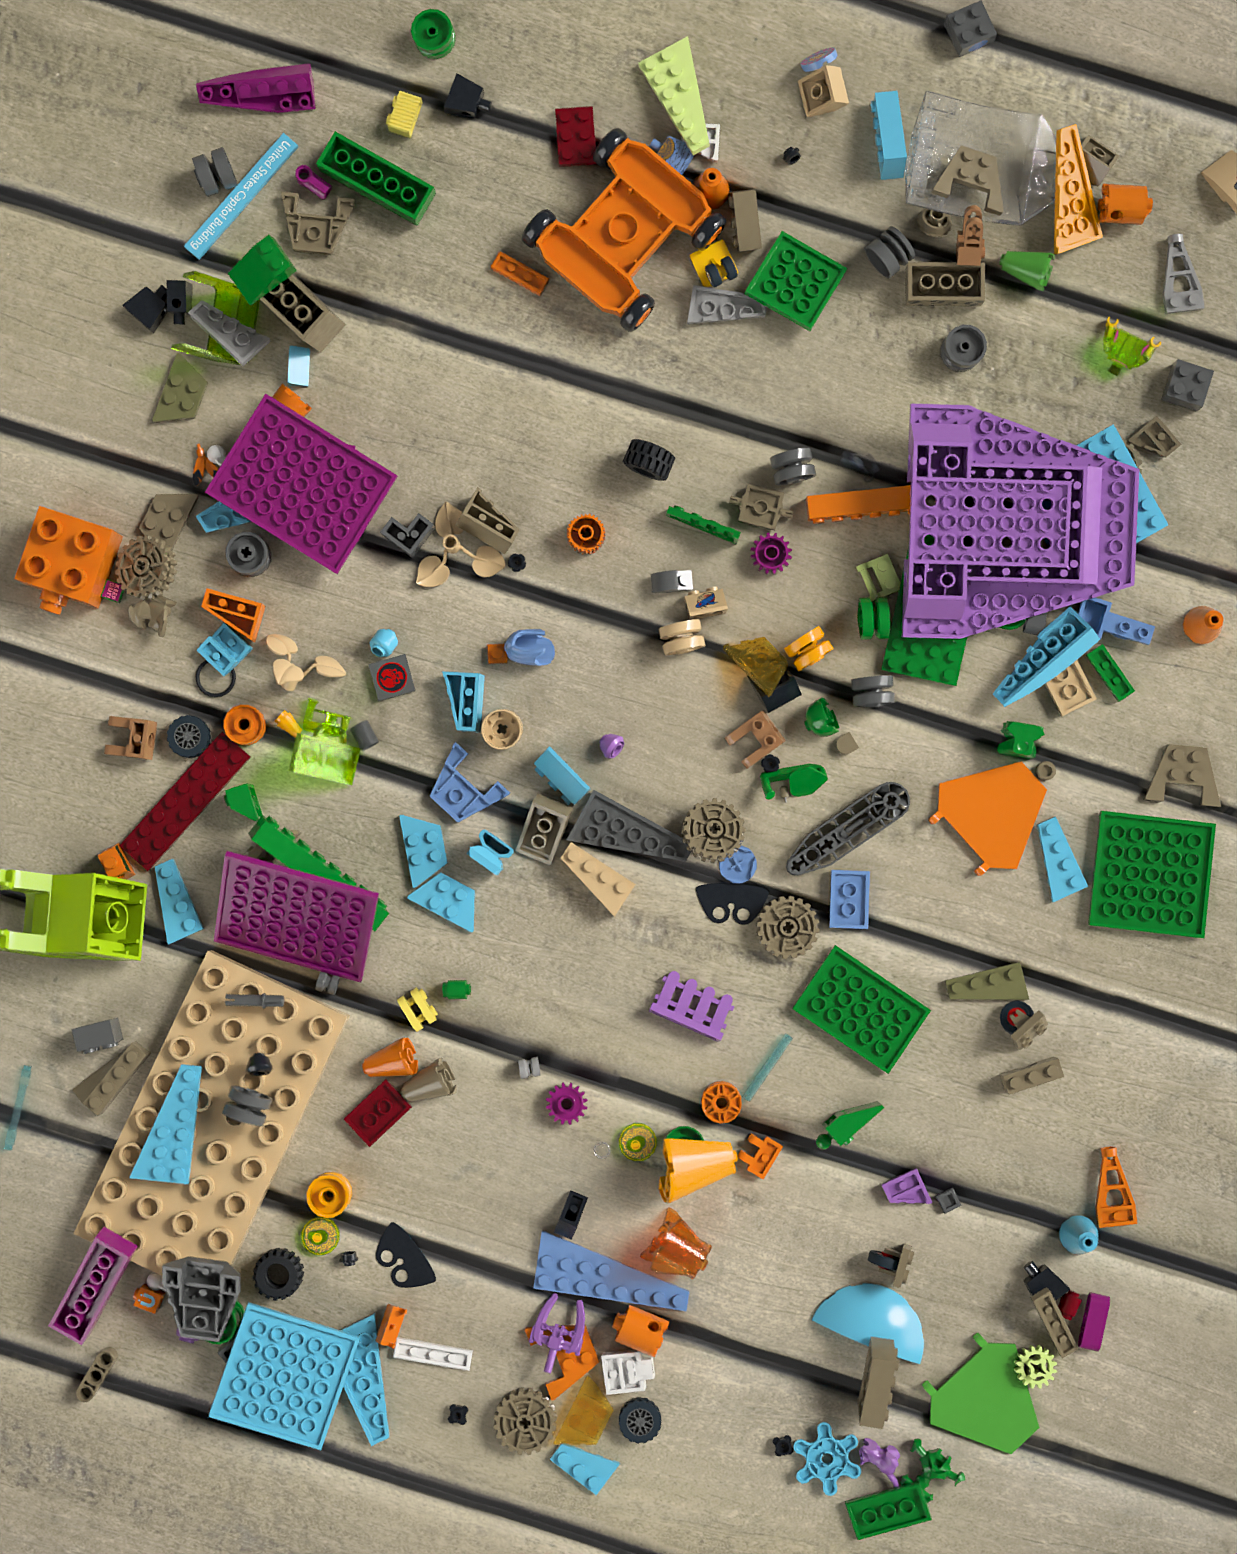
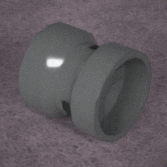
M320 972L316 990L321 992L327 990L329 994L335 995L340 977L335 975L330 977L327 973Z

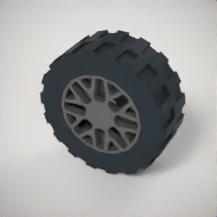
M191 715L180 716L169 725L167 742L173 752L179 756L195 758L200 756L210 745L211 731L206 722L198 717Z
M637 1397L630 1399L629 1402L624 1404L619 1414V1426L625 1438L637 1444H644L647 1441L653 1440L658 1435L662 1423L661 1413L658 1406L652 1400Z

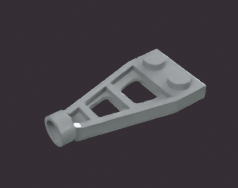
M1183 234L1170 235L1167 237L1168 251L1163 287L1165 314L1203 310L1205 307L1202 288L1184 246ZM1181 257L1185 270L1174 272L1173 259ZM1185 276L1189 282L1190 290L1175 292L1173 290L1175 277Z

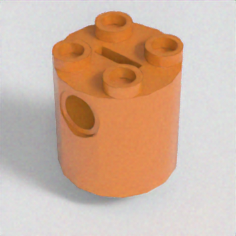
M1103 183L1101 190L1103 197L1098 200V210H1101L1099 222L1142 225L1144 219L1151 213L1153 199L1148 198L1147 186Z
M629 1304L625 1313H617L612 1327L617 1331L615 1341L655 1357L657 1350L662 1345L664 1339L662 1335L666 1331L669 1321Z

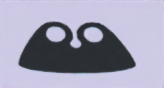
M711 883L696 887L701 906L708 918L714 923L727 921L730 916V909L728 908L730 903L735 905L733 919L738 924L747 925L751 923L763 908L769 895V891L762 887L745 884ZM716 907H722L725 910V916L722 919H716L713 916V910ZM742 908L747 909L750 914L749 918L744 921L740 920L737 916L738 911Z
M391 1222L383 1233L377 1247L376 1259L378 1263L384 1267H391L397 1263L399 1258L404 1260V1263L397 1265L391 1273L392 1281L398 1287H418L435 1282V1273L422 1251L398 1224ZM385 1250L391 1251L393 1253L392 1261L384 1262L381 1259L382 1252ZM399 1270L407 1272L408 1278L406 1281L399 1282L396 1279V1273Z

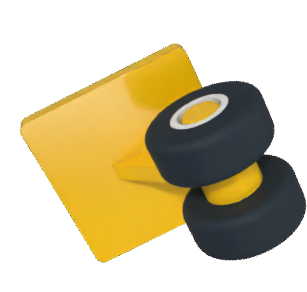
M724 240L711 244L704 251L698 250L689 255L703 287H717L727 279L732 280L738 276V269Z

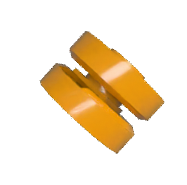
M820 626L804 634L784 648L789 657L802 654L793 663L798 672L807 666L817 663L825 657L824 655L834 649L829 640H825L817 645L818 641L824 636Z
M325 1172L310 1184L306 1194L307 1203L311 1211L316 1215L324 1218L335 1217L341 1214L350 1203L352 1186L342 1174ZM327 1191H331L333 1197H329Z

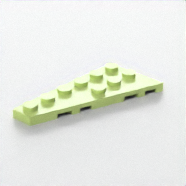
M687 36L638 64L692 155H695L710 147Z

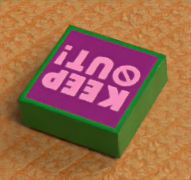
M106 579L101 597L120 603L124 594V590L121 589L122 584Z

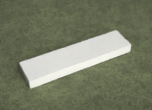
M401 1337L396 1339L393 1358L470 1370L473 1350Z

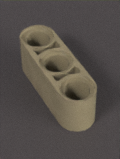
M104 1348L95 1358L76 1391V1397L80 1402H89L99 1391L118 1358V1353L114 1348ZM103 1354H108L111 1357V1362L105 1361ZM93 1371H98L101 1374V1378H95ZM83 1388H88L91 1391V1395H85Z

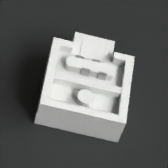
M635 1349L603 1352L601 1355L606 1395L645 1391L647 1387L646 1380L654 1379L655 1377L653 1357H642V1352Z

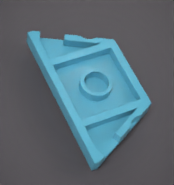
M399 815L412 886L415 888L448 863L440 825Z
M439 873L408 895L407 899L473 933L475 890L443 873Z

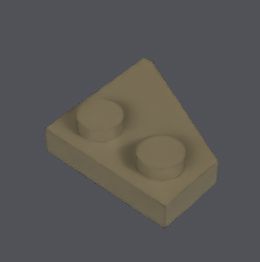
M1158 416L1127 440L1131 444L1165 458L1182 445Z

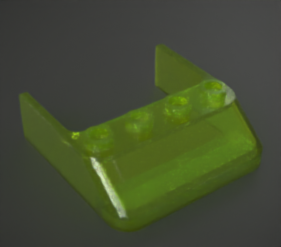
M197 271L183 273L184 278L212 286L215 289L213 307L219 309L228 317L235 318L246 327H251L255 330L260 299L250 306L234 283ZM210 335L208 336L206 350L185 343L173 344L171 346V349L211 361L241 365Z

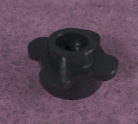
M452 1404L449 1407L451 1412L448 1422L465 1425L468 1407Z
M789 1435L773 1439L776 1456L780 1457L793 1453L794 1449L791 1447L792 1439Z

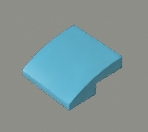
M223 623L212 636H208L197 651L218 672L225 676L253 648L228 624Z

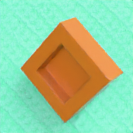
M488 644V664L508 663L504 644Z

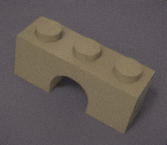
M1056 1057L1038 1061L1030 1067L1017 1068L999 1074L1005 1093L1009 1095L1064 1077L1059 1059Z

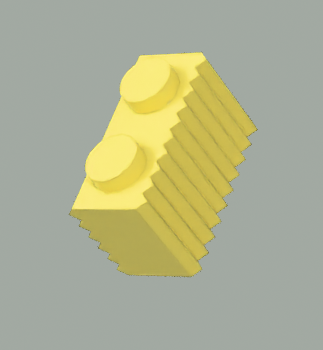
M399 91L398 96H394L392 102L393 112L392 114L389 113L386 119L390 132L411 138L423 103L420 97Z

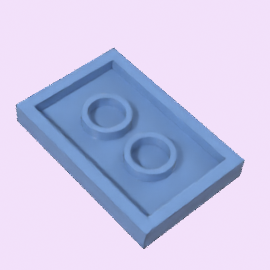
M831 870L829 928L868 929L870 871Z

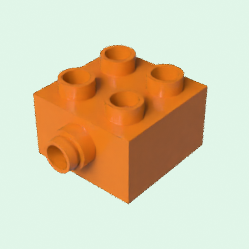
M39 506L14 579L42 590L39 598L42 599L39 608L60 615L62 607H66L68 599L99 609L102 600L101 594L106 579H109L123 536L112 529Z

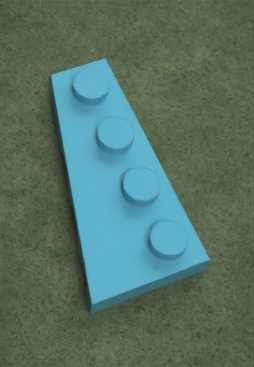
M1053 817L1038 824L1037 827L1041 848L1043 849L1052 902H1056L1088 887L1057 818Z
M174 859L155 866L167 944L169 945L203 930L204 927Z

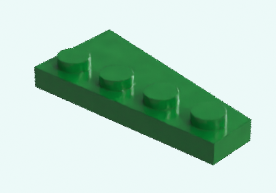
M669 506L666 513L667 517L735 545L737 544L741 534L740 531L723 526L716 521L704 519L699 514L687 513L684 511L685 509L679 506Z

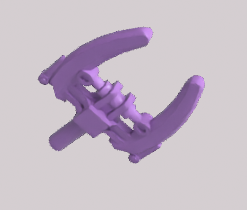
M556 1293L552 1294L542 1307L529 1339L530 1343L535 1341L538 1345L542 1346V1344H545L550 1349L543 1371L550 1374L557 1351L563 1349L566 1350L565 1353L570 1354L574 1352L576 1356L580 1355L585 1328V1311L582 1300H578L576 1303L577 1315L574 1331H567L563 1325L560 1328L559 1324H555V1326L546 1324L548 1315L558 1299ZM544 1330L553 1332L550 1336L543 1335ZM563 1335L570 1336L572 1338L571 1342L564 1341Z

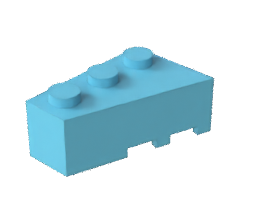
M442 671L456 729L461 732L481 733L485 676L480 673Z

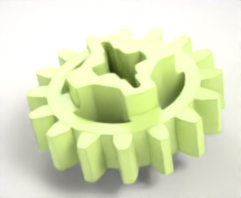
M1029 1345V1350L1022 1348L1024 1353H1018L1017 1356L1020 1359L1014 1361L1018 1365V1367L1014 1368V1371L1019 1373L1017 1378L1023 1380L1022 1383L1025 1386L1029 1384V1387L1034 1389L1035 1384L1039 1389L1042 1388V1383L1048 1386L1047 1380H1054L1051 1375L1052 1373H1057V1370L1053 1368V1366L1057 1365V1362L1052 1360L1054 1355L1048 1354L1049 1350L1046 1348L1042 1350L1040 1345H1037L1036 1349L1033 1345ZM1030 1363L1036 1364L1041 1370L1033 1368Z

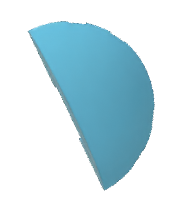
M873 1283L843 1287L837 1290L829 1299H825L812 1318V1321L866 1346H869L870 1337L894 1340L895 1348H898V1358L918 1364L921 1362L924 1339L920 1320L907 1300L890 1288Z

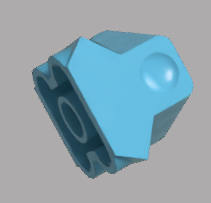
M483 829L479 833L482 846L475 845L470 847L466 854L495 875H499L503 870V863L500 858H510L514 850L497 836Z

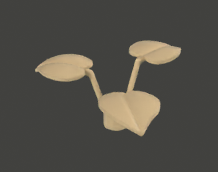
M445 502L440 508L435 521L437 533L444 537L443 546L445 550L443 551V561L441 562L437 556L425 557L419 564L416 583L424 587H436L443 584L450 575L449 568L444 565L447 560V554H454L459 550L475 559L472 567L475 573L481 577H490L500 572L506 566L503 556L491 546L479 547L476 556L463 548L454 536V534H460L464 531L456 526L462 512L450 503Z
M280 634L267 636L266 645L270 651L278 655H287V660L277 659L273 663V674L277 685L281 684L285 690L294 691L298 681H302L313 668H316L319 674L327 677L346 676V672L339 662L328 656L316 657L315 663L303 673L299 667L290 663L291 654H295L298 651L296 643L292 639Z

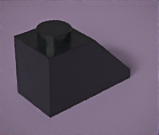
M570 1190L554 1233L572 1240L588 1197Z

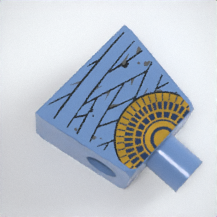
M668 136L663 144L653 139L649 145L655 153L681 175H683L695 156L692 155L685 142Z

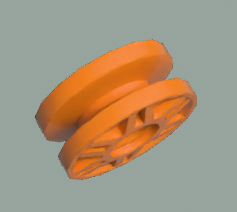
M240 704L232 707L227 712L224 718V730L231 741L240 745L250 746L257 743L263 737L266 731V721L263 714L255 707ZM248 720L249 727L246 730H242L241 723Z
M717 1081L708 1085L703 1091L701 1098L702 1110L711 1121L728 1123L734 1120L740 1113L742 1107L741 1095L738 1089L731 1083ZM720 1097L727 1100L726 1105L723 1107H719L716 1104V1100Z

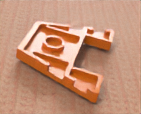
M586 1324L579 1356H576L574 1352L570 1354L565 1353L566 1350L563 1349L556 1353L564 1376L546 1382L545 1385L551 1401L555 1400L599 1363V1358ZM563 1325L567 1331H574L575 1325ZM532 1327L525 1328L528 1340L530 1339ZM544 1330L543 1335L550 1336L553 1332ZM563 1335L564 1341L571 1342L572 1338L570 1336ZM535 1341L530 1343L531 1346L537 1344Z

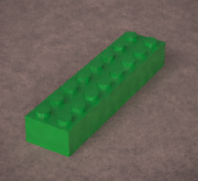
M262 814L248 832L252 841L291 869L368 890L362 884L357 886V883L354 881L355 879L347 873L341 874L340 868L331 861L328 864L321 853L316 850L312 852L305 841L302 839L297 841L289 829L286 827L281 829L278 821L270 815L265 817ZM379 897L373 931H376L390 914L386 909L388 906Z

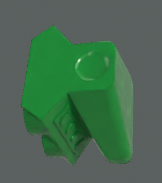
M1014 721L1004 722L1003 728L1000 731L1009 740L1000 743L997 747V752L1027 759L1035 758L1036 747L1034 741L1045 735L1043 732L1044 727Z

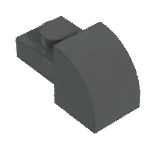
M670 570L651 574L652 593L693 590L691 570Z

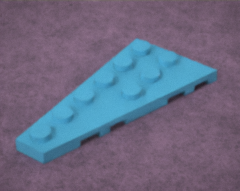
M181 1064L129 1178L189 1184L202 1066Z

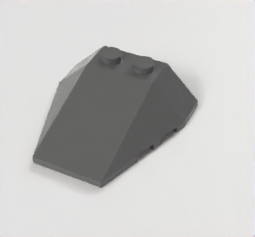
M188 1256L163 1264L162 1284L164 1289L167 1290L168 1301L173 1307L175 1313L173 1316L181 1337L215 1342L220 1341L240 1294L241 1274L227 1261Z

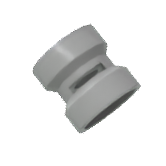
M533 1057L527 1061L525 1059L518 1060L521 1079L528 1078L531 1075L534 1077L541 1076L538 1057Z

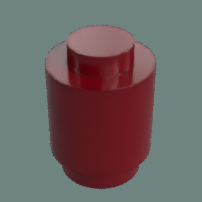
M1069 1290L1061 1297L1058 1308L1063 1318L1072 1320L1076 1316L1082 1301L1079 1298V1293Z

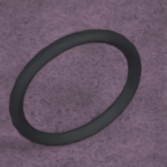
M207 660L202 662L195 676L200 691L214 698L228 694L235 685V670H231L232 681L230 686L224 692L214 694L206 691L200 683V672L209 663Z

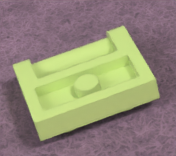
M888 554L856 567L863 577L872 602L876 597H885L899 590L900 581ZM872 567L882 590L881 592L877 593L867 569Z

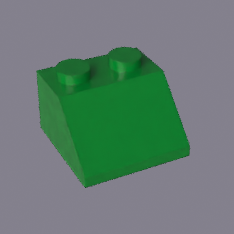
M246 783L225 790L224 800L227 806L254 821L259 820L262 816V810L253 784Z

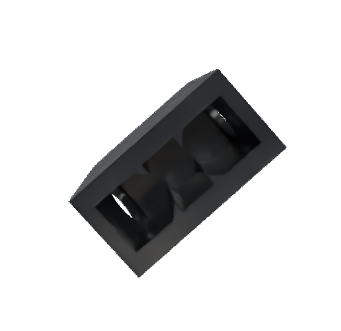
M456 73L444 109L447 114L476 118L478 110L489 113L492 101L483 99L484 89L481 86Z
M166 280L167 312L173 314L174 325H185V314H188L192 309L193 284L181 280Z
M160 285L153 292L146 286L122 306L154 334L167 314V304L163 301L167 296V289Z
M1030 1261L1024 1266L1029 1276L1023 1281L1031 1296L1047 1287L1056 1301L1070 1290L1069 1286L1045 1264L1038 1268L1033 1261Z

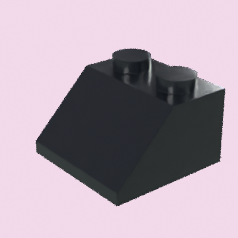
M781 658L747 676L768 713L802 695L796 679Z

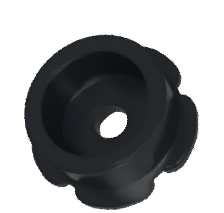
M787 148L784 151L783 160L789 165L796 163L801 157L799 148Z
M514 553L507 562L508 567L514 572H519L526 567V559L522 554Z
M768 754L762 759L761 766L765 772H773L779 769L780 760L778 757Z
M356 1251L341 1253L339 1261L343 1262L344 1266L355 1265V1262L358 1261Z

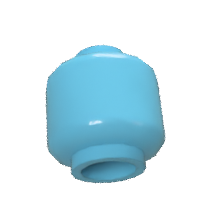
M379 629L370 640L371 651L378 657L390 656L398 645L396 634L390 629Z

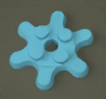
M822 1422L817 1427L818 1438L816 1441L809 1443L803 1439H798L794 1442L795 1452L806 1458V1465L798 1470L796 1478L802 1484L809 1482L812 1478H819L823 1482L824 1493L832 1496L837 1492L836 1481L840 1476L846 1475L855 1479L861 1475L859 1465L852 1463L848 1458L849 1452L857 1447L858 1439L855 1435L849 1434L842 1440H837L832 1436L830 1424ZM824 1453L832 1455L831 1462L824 1463L822 1461Z

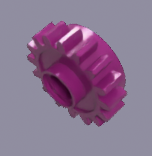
M768 532L765 538L760 535V541L755 540L753 542L756 547H751L750 551L754 552V554L750 556V559L756 560L753 566L759 565V572L765 569L766 575L769 571H772L773 575H775L777 569L783 572L782 566L788 567L789 564L786 560L792 559V556L788 555V553L792 552V549L787 548L789 541L784 542V536L779 538L777 533L770 536ZM773 549L776 552V557L769 558L766 555V551Z
M562 1082V1087L560 1088L555 1085L556 1091H549L552 1097H546V1101L550 1102V1104L546 1105V1109H551L548 1115H555V1122L561 1119V1125L565 1121H568L569 1125H571L573 1119L578 1122V1116L584 1117L585 1115L582 1109L586 1110L588 1107L583 1105V1103L588 1101L587 1098L582 1097L585 1091L579 1092L580 1086L577 1085L574 1088L572 1087V1082H570L569 1086ZM568 1098L572 1101V1106L564 1108L561 1101Z

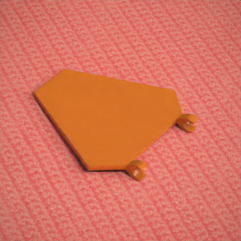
M1022 761L939 783L938 811L929 817L928 821L933 825L942 817L947 820L983 860V863L974 870L978 876L983 875L989 868L1017 869L1047 789Z

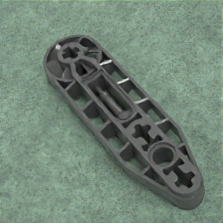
M886 782L874 788L810 832L787 860V872L793 876L801 875L831 866L901 818L908 811L910 796L907 790L896 782ZM871 793H873L872 796H871V803H870V801L867 799V796L870 795ZM888 796L889 798L893 797L895 799L893 801V806H891V804L887 805L886 802L888 801ZM864 799L868 806L855 814L851 807ZM899 804L905 806L906 808L903 809L899 807ZM880 806H883V808L880 809L879 811L876 810V809H878ZM871 807L873 808V811L878 815L876 818L871 814L869 810ZM893 809V818H890V810ZM849 810L852 817L839 825L835 818ZM864 812L866 813L867 816H865L862 819H858L851 826L845 828V830L843 829V827L847 825L849 822H851ZM869 818L871 820L869 823L861 827L859 830H857L850 836L847 835V833H850L853 829L863 824V821H865L866 819ZM881 818L892 821L885 825ZM833 821L836 828L823 836L819 829ZM879 821L883 827L869 835L866 828ZM817 831L821 838L807 847L805 841L811 834ZM863 831L867 838L853 846L850 839ZM824 840L831 841V848L822 849L821 852L824 854L821 855L818 848L825 844ZM847 842L851 849L837 857L834 850ZM803 845L805 849L795 855ZM809 850L816 852V859L813 861L807 859L806 854ZM832 853L835 860L830 864L820 866L818 861ZM802 855L803 860H804L808 865L805 866V863H802L801 865L798 866V868H799L798 871H797L796 869L792 870V869H791V867L793 866L792 862H793V861H794L795 863L800 862L802 859L799 858V856ZM814 864H816V865L818 866L817 868H814V869H811V870H807L808 868H810V867L813 866Z

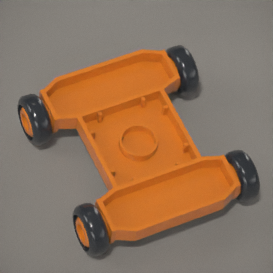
M615 128L605 135L593 154V160L600 167L609 166L616 176L614 180L573 226L556 220L555 214L550 210H541L524 229L522 242L530 248L538 247L547 265L602 312L619 316L621 318L620 325L626 331L633 332L647 319L655 306V300L646 293L640 295V290L637 289L632 280L634 275L675 229L689 234L692 237V245L697 250L704 251L720 235L726 225V219L719 212L711 214L712 209L708 206L704 194L644 143L630 140L622 129Z

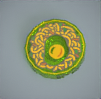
M644 1123L627 1125L619 1137V1148L622 1154L632 1161L649 1159L657 1147V1137L654 1130Z
M316 1216L304 1225L301 1232V1241L304 1247L314 1255L331 1253L337 1247L340 1240L339 1227L331 1218Z

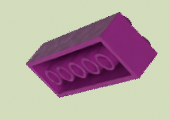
M103 1227L94 1238L48 1326L82 1346L93 1331L138 1246L108 1228Z

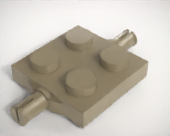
M747 484L742 498L731 495L729 503L740 506L738 522L775 531L777 521L781 516L792 519L794 512L783 509V492Z

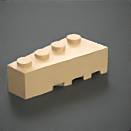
M572 842L561 857L564 863L615 917L636 884Z

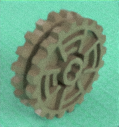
M145 535L144 538L137 536L136 540L131 539L128 546L124 545V551L122 553L119 552L118 557L120 559L115 564L118 566L115 575L119 576L117 583L122 584L121 589L127 591V594L134 595L137 598L141 597L143 600H147L148 597L153 600L156 595L162 596L164 590L168 591L169 583L174 582L172 577L177 573V570L174 569V566L177 565V561L174 560L176 555L175 552L170 551L171 546L165 545L166 542L155 537L151 538L148 535Z
M713 798L711 802L705 799L701 805L696 803L694 808L688 811L687 817L683 821L684 826L681 834H684L683 843L688 844L686 849L688 851L692 850L695 858L700 856L703 862L709 859L710 863H715L716 860L723 862L726 857L730 859L734 852L737 853L745 837L743 835L746 832V828L742 827L745 822L744 818L739 817L741 813L739 810L735 811L733 809V804L728 806L725 800L717 802V798ZM712 827L715 828V831L717 830L716 834H712V831L710 832Z
M784 896L779 897L778 901L775 899L771 900V905L763 907L764 912L758 915L760 921L756 922V926L759 927V931L756 932L757 936L762 938L759 941L760 944H765V950L767 952L772 950L773 955L776 957L781 954L783 959H787L788 956H791L793 959L797 958V954L805 955L806 949L811 950L813 948L811 943L817 942L818 938L815 935L820 932V929L816 928V925L819 924V919L814 918L816 915L815 910L811 911L809 903L803 904L802 899L794 900L793 896H788L787 900ZM786 922H789V925L792 924L793 927L789 933H786L787 930H783Z
M522 1387L519 1388V1392L515 1390L510 1391L509 1397L505 1395L502 1398V1403L499 1402L493 1420L495 1422L493 1427L494 1430H498L496 1437L497 1439H502L501 1445L503 1447L509 1446L508 1451L510 1452L516 1450L518 1455H522L523 1452L531 1455L532 1451L535 1450L538 1453L541 1451V1446L546 1448L549 1439L552 1440L554 1437V1431H556L557 1422H555L557 1420V1413L553 1412L555 1406L554 1404H549L550 1398L548 1396L543 1397L540 1390L536 1393L533 1391V1388L529 1387L528 1391H525ZM523 1418L529 1421L527 1425L522 1421Z

